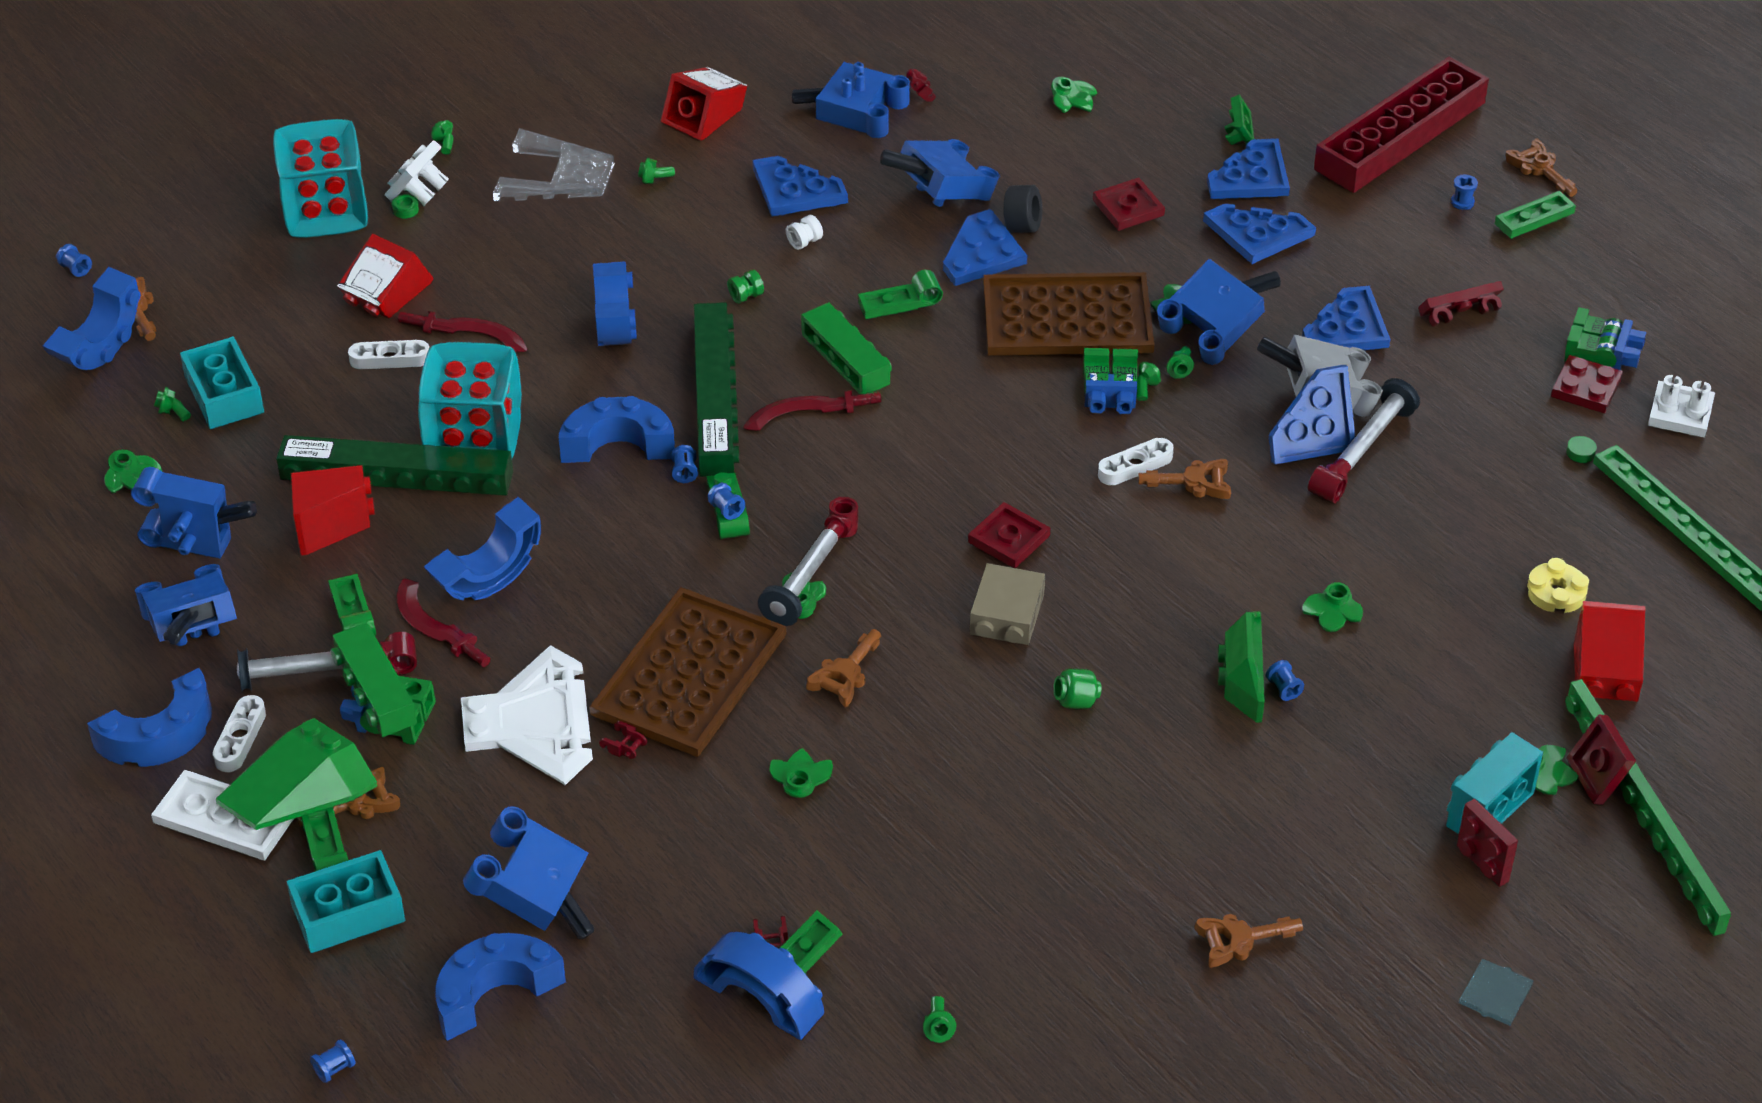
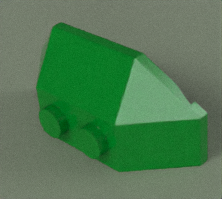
M1261 611L1245 612L1225 632L1224 645L1218 644V663H1223V667H1219L1218 685L1224 686V698L1253 721L1262 723L1265 700Z

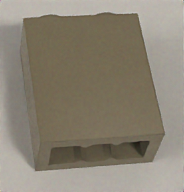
M987 563L970 613V634L1029 645L1044 597L1045 574Z

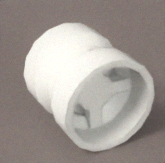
M808 215L802 218L800 223L795 222L787 226L786 236L790 244L795 249L800 250L806 247L809 241L815 242L821 239L823 230L817 218L813 215Z

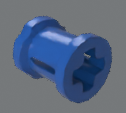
M1464 174L1454 179V187L1456 189L1455 194L1451 198L1452 206L1460 210H1468L1474 206L1473 193L1478 185L1476 178Z
M65 244L57 252L56 259L58 264L68 267L72 275L82 277L90 271L92 266L91 258L86 254L79 253L76 246Z
M680 445L671 452V460L675 465L672 469V477L680 483L692 482L698 476L697 467L694 465L697 459L696 450L689 445Z
M721 482L710 489L708 502L713 507H718L726 519H736L743 513L745 500L739 495H734L728 484Z
M1287 660L1274 663L1266 671L1267 680L1275 684L1279 690V697L1283 701L1297 698L1303 692L1305 685L1300 678L1295 677L1291 671L1292 666Z
M342 1039L336 1041L334 1047L321 1055L314 1054L310 1057L313 1069L324 1083L329 1082L332 1075L345 1067L351 1068L356 1064L352 1052Z

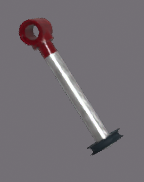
M1389 378L1384 382V385L1381 386L1382 394L1379 398L1382 406L1334 464H1328L1325 467L1320 465L1315 469L1308 484L1309 492L1332 503H1337L1340 500L1347 486V474L1395 415L1408 417L1418 409L1420 397L1411 384L1398 378Z
M850 497L833 499L829 504V516L824 523L825 529L784 586L772 585L763 590V593L758 598V606L766 619L786 627L797 622L802 613V605L798 599L801 591L838 539L851 537L857 533L858 503Z
M395 632L388 635L385 641H381V647L397 674L410 673L417 667L415 640L410 633ZM237 648V675L240 679L242 692L246 688L252 692V678L343 669L342 665L336 666L331 651L249 660L248 650L246 649L241 652Z

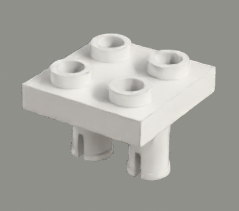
M434 140L427 148L422 144L412 155L413 157L408 159L398 170L399 172L387 183L391 187L384 195L390 201H393L402 191L407 190L425 206L435 193L428 189L418 177L421 175L437 191L449 180L432 164L433 161L431 160L442 147Z
M1667 375L1664 378V382L1658 381L1648 425L1705 437L1715 392H1710V384L1704 382L1703 390L1700 389L1702 381L1694 382L1692 388L1682 386V379L1676 376L1673 384L1671 383L1673 375Z

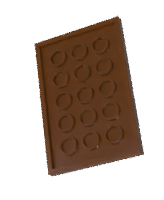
M1146 272L983 275L988 355L1084 354V348L1109 349V354L1113 353V349H1138V354L1154 353V336Z
M680 587L589 706L590 715L612 724L622 721L636 727V732L643 734L647 738L699 757L786 636V626Z

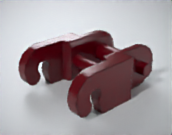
M909 69L906 77L911 81V88L925 101H933L936 95L932 93L933 90L929 87L931 83L927 81V76L917 69Z
M617 721L614 724V728L616 731H620L622 728V733L625 736L621 742L617 740L614 742L608 738H602L599 744L601 748L607 746L608 752L617 757L624 755L634 759L637 755L635 750L640 745L645 746L647 739L643 734L636 732V727L622 721ZM628 740L633 742L631 746H628L625 743Z
M780 916L782 927L779 928V933L764 935L763 931L758 927L757 919H753L755 933H758L764 939L780 938V942L770 943L776 948H780L788 940L785 916Z

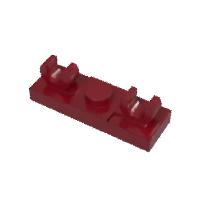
M1497 281L1428 298L1418 307L1420 316L1430 314L1429 322L1432 326H1436L1439 323L1438 314L1443 316L1445 323H1449L1453 318L1451 310L1456 309L1457 312H1463L1471 309L1472 304L1478 302V309L1481 314L1489 311L1487 302L1493 305L1494 311H1498L1502 307V302L1497 296L1504 288L1502 282Z

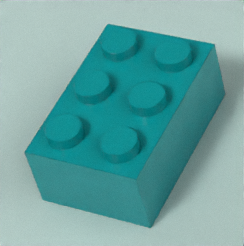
M234 336L180 352L185 379L210 429L264 413L260 387Z
M1513 732L1503 741H1496L1484 758L1479 757L1473 763L1470 771L1464 776L1459 775L1452 783V798L1447 806V812L1449 813L1446 826L1459 834L1464 805L1473 799H1476L1502 824L1534 794L1543 752Z
M381 850L286 881L291 905L310 953L405 922L402 898Z

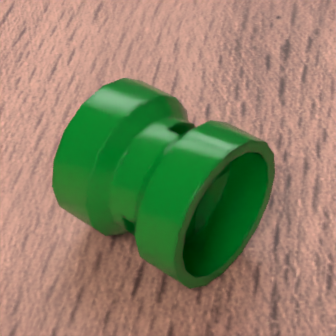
M754 269L745 272L742 277L734 276L727 281L729 293L737 304L747 301L750 296L757 297L764 294L763 281L759 273Z

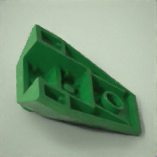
M312 718L288 731L273 743L216 798V804L253 829L259 830L353 801L376 788L377 781L352 741Z

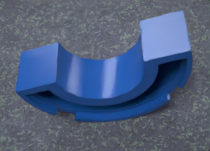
M626 262L593 264L598 346L632 344V340L637 339L635 309H629L628 288H633L632 272L626 271Z
M108 267L92 286L94 292L93 305L85 322L74 331H69L59 326L43 345L44 350L50 356L82 370H92L106 362H111L115 353L118 352L123 343L130 339L132 334L131 328L141 296L135 277Z
M635 396L599 397L576 409L562 424L559 432L561 463L590 462L592 454L599 447L617 441L630 442L639 446L645 452L647 460L671 459V452L675 448L674 429L670 419L661 409Z
M520 497L506 504L495 513L496 523L494 531L488 541L478 550L469 555L457 556L446 549L424 566L427 573L452 597L459 600H464V598L472 597L474 600L487 598L513 582L532 559L529 553L534 544H539L541 520L539 515Z
M200 668L171 681L174 699L159 714L147 718H131L122 715L114 709L88 722L87 725L94 749L109 761L121 765L124 762L138 763L139 767L164 764L181 757L193 749L207 733L206 727L212 718V708L206 681Z
M730 932L723 935L694 969V979L718 993H721L728 984L747 990L765 1006L775 1026L799 1040L804 1038L825 1013L821 1000L822 992L817 986L813 985L808 976L794 962L792 954L784 948H776L765 941L758 933Z
M494 933L463 946L445 963L436 983V1002L440 1025L445 1039L448 1041L477 1026L474 1010L475 1004L491 988L501 985H518L529 989L537 997L565 983L563 957L546 942L532 936L516 933Z

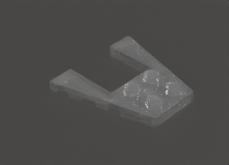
M519 129L513 142L514 153L559 157V162L551 182L499 177L493 192L494 201H501V197H515V201L527 200V196L543 195V199H554L555 194H568V198L603 196L614 165V155Z

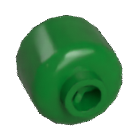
M1065 669L1060 676L1055 678L1053 687L1055 699L1059 700L1060 704L1067 709L1091 708L1096 699L1100 698L1102 691L1101 682L1096 679L1095 674L1089 669Z

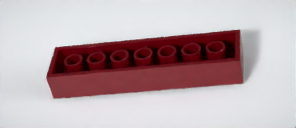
M1448 56L1317 144L1314 170L1355 193L1483 105L1486 100L1489 78Z

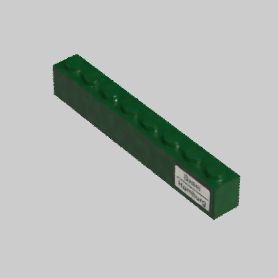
M727 302L694 304L698 451L700 477L713 476L721 472L734 473V463L740 462L739 446H733V444L739 443L738 426L732 427V424H738L737 407H731V405H737L736 388H731V386H736L735 369H730V367H735V350H729V348H734V332H728V330H734L733 313H727Z
M284 435L276 458L280 480H292L291 473L362 465L364 477L370 476L371 486L507 496L513 475L511 451Z

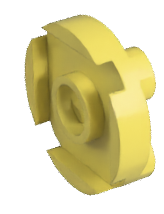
M1552 558L1548 563L1540 564L1530 572L1527 584L1529 589L1528 596L1536 606L1543 610L1554 612L1556 608L1565 609L1564 613L1572 612L1579 609L1583 601L1586 600L1589 579L1575 567L1566 564L1564 560ZM1553 585H1558V586H1561L1562 588H1559V587H1558V588L1554 589V588H1552V586H1553Z

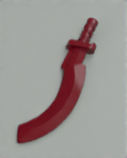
M428 311V316L414 315L406 312H400L398 316V322L422 326L424 333L431 334L432 330L451 334L455 331L479 332L497 338L505 346L513 348L515 353L528 350L525 342L516 332L496 322L465 317L450 318L448 320L436 318V312Z
M852 390L844 391L845 396L837 398L815 395L787 398L770 403L759 409L746 421L743 428L760 431L773 418L798 410H821L823 413L846 409L847 413H854V406L881 403V394L879 391L852 396Z
M407 578L402 579L397 591V605L404 619L424 635L438 641L450 643L452 645L451 653L456 657H459L464 652L471 659L473 658L475 662L479 663L480 666L486 667L491 659L474 646L477 642V637L471 632L465 634L454 624L445 625L429 616L422 609L418 601L419 582Z

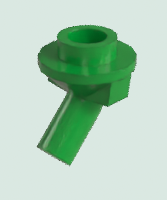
M449 120L437 122L433 126L431 133L432 140L442 143L441 152L445 155L451 153L454 141L452 135L453 123Z
M647 158L646 162L640 163L638 177L642 178V183L653 184L655 178L673 177L675 169L673 166L656 167L657 160Z
M1184 346L1179 351H1175L1173 357L1167 362V372L1171 377L1180 379L1192 372L1194 362L1190 357L1191 349Z
M1143 361L1138 366L1139 376L1137 377L1136 399L1139 401L1148 399L1147 384L1157 386L1161 382L1159 368L1153 363Z
M166 386L164 392L158 390L154 407L159 408L158 414H169L171 409H173L182 421H187L191 417L190 412L181 401L174 398V391Z
M941 996L931 998V1013L924 1017L923 1022L925 1036L930 1041L936 1043L949 1040L956 1031V1021L953 1015L944 1011V998Z

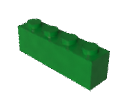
M828 302L801 314L802 336L859 394L872 393L890 385V372L892 371L890 361L875 349L871 341H867L860 334L856 326H852L845 319L841 311H837Z
M366 622L333 634L334 648L331 649L332 658L336 666L342 665V674L346 684L354 686L355 699L360 707L365 706L366 718L371 728L376 726L381 736L385 737L416 725L417 719L414 702L368 623Z

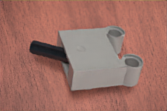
M1295 334L1288 348L1267 337H1263L1258 345V352L1287 367L1296 397L1317 369L1338 365L1348 366L1352 411L1354 414L1361 417H1369L1382 394V388L1377 383L1367 379L1361 380L1371 361L1370 355L1362 349L1356 347L1347 348Z

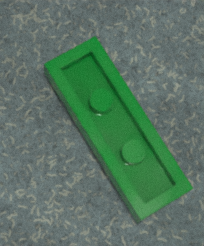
M1557 191L1496 215L1495 225L1511 239L1574 214L1576 205L1562 192Z

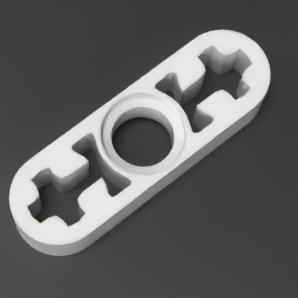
M422 340L359 342L349 348L348 354L351 366L356 369L424 366L429 345ZM389 352L396 353L394 356L391 357L383 356L385 353Z
M1155 438L1106 457L1099 462L1098 478L1106 485H1117L1137 477L1138 473H1146V470H1155L1165 466L1172 461L1173 444L1165 438ZM1140 459L1143 463L1132 464L1129 460Z
M248 695L242 697L236 703L213 749V757L218 770L232 772L242 766L266 717L264 702L260 697ZM243 729L248 731L242 737L232 736V733L236 730Z

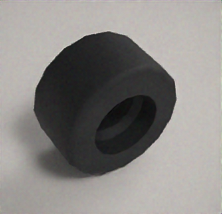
M1012 185L1006 190L1003 205L1004 220L1007 229L1011 233H1033L1039 229L1042 220V200L1039 189L1035 185Z

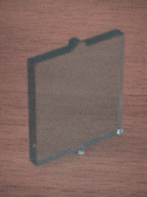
M1482 958L1464 990L1459 1004L1480 1012L1483 1017L1489 1016L1511 1026L1534 980L1511 971L1510 967L1503 968Z

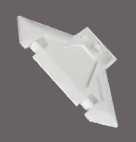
M550 645L498 693L461 697L465 751L503 748L566 785L593 760L592 749L582 748V744L591 742L584 680L574 679V676L583 674L582 663Z

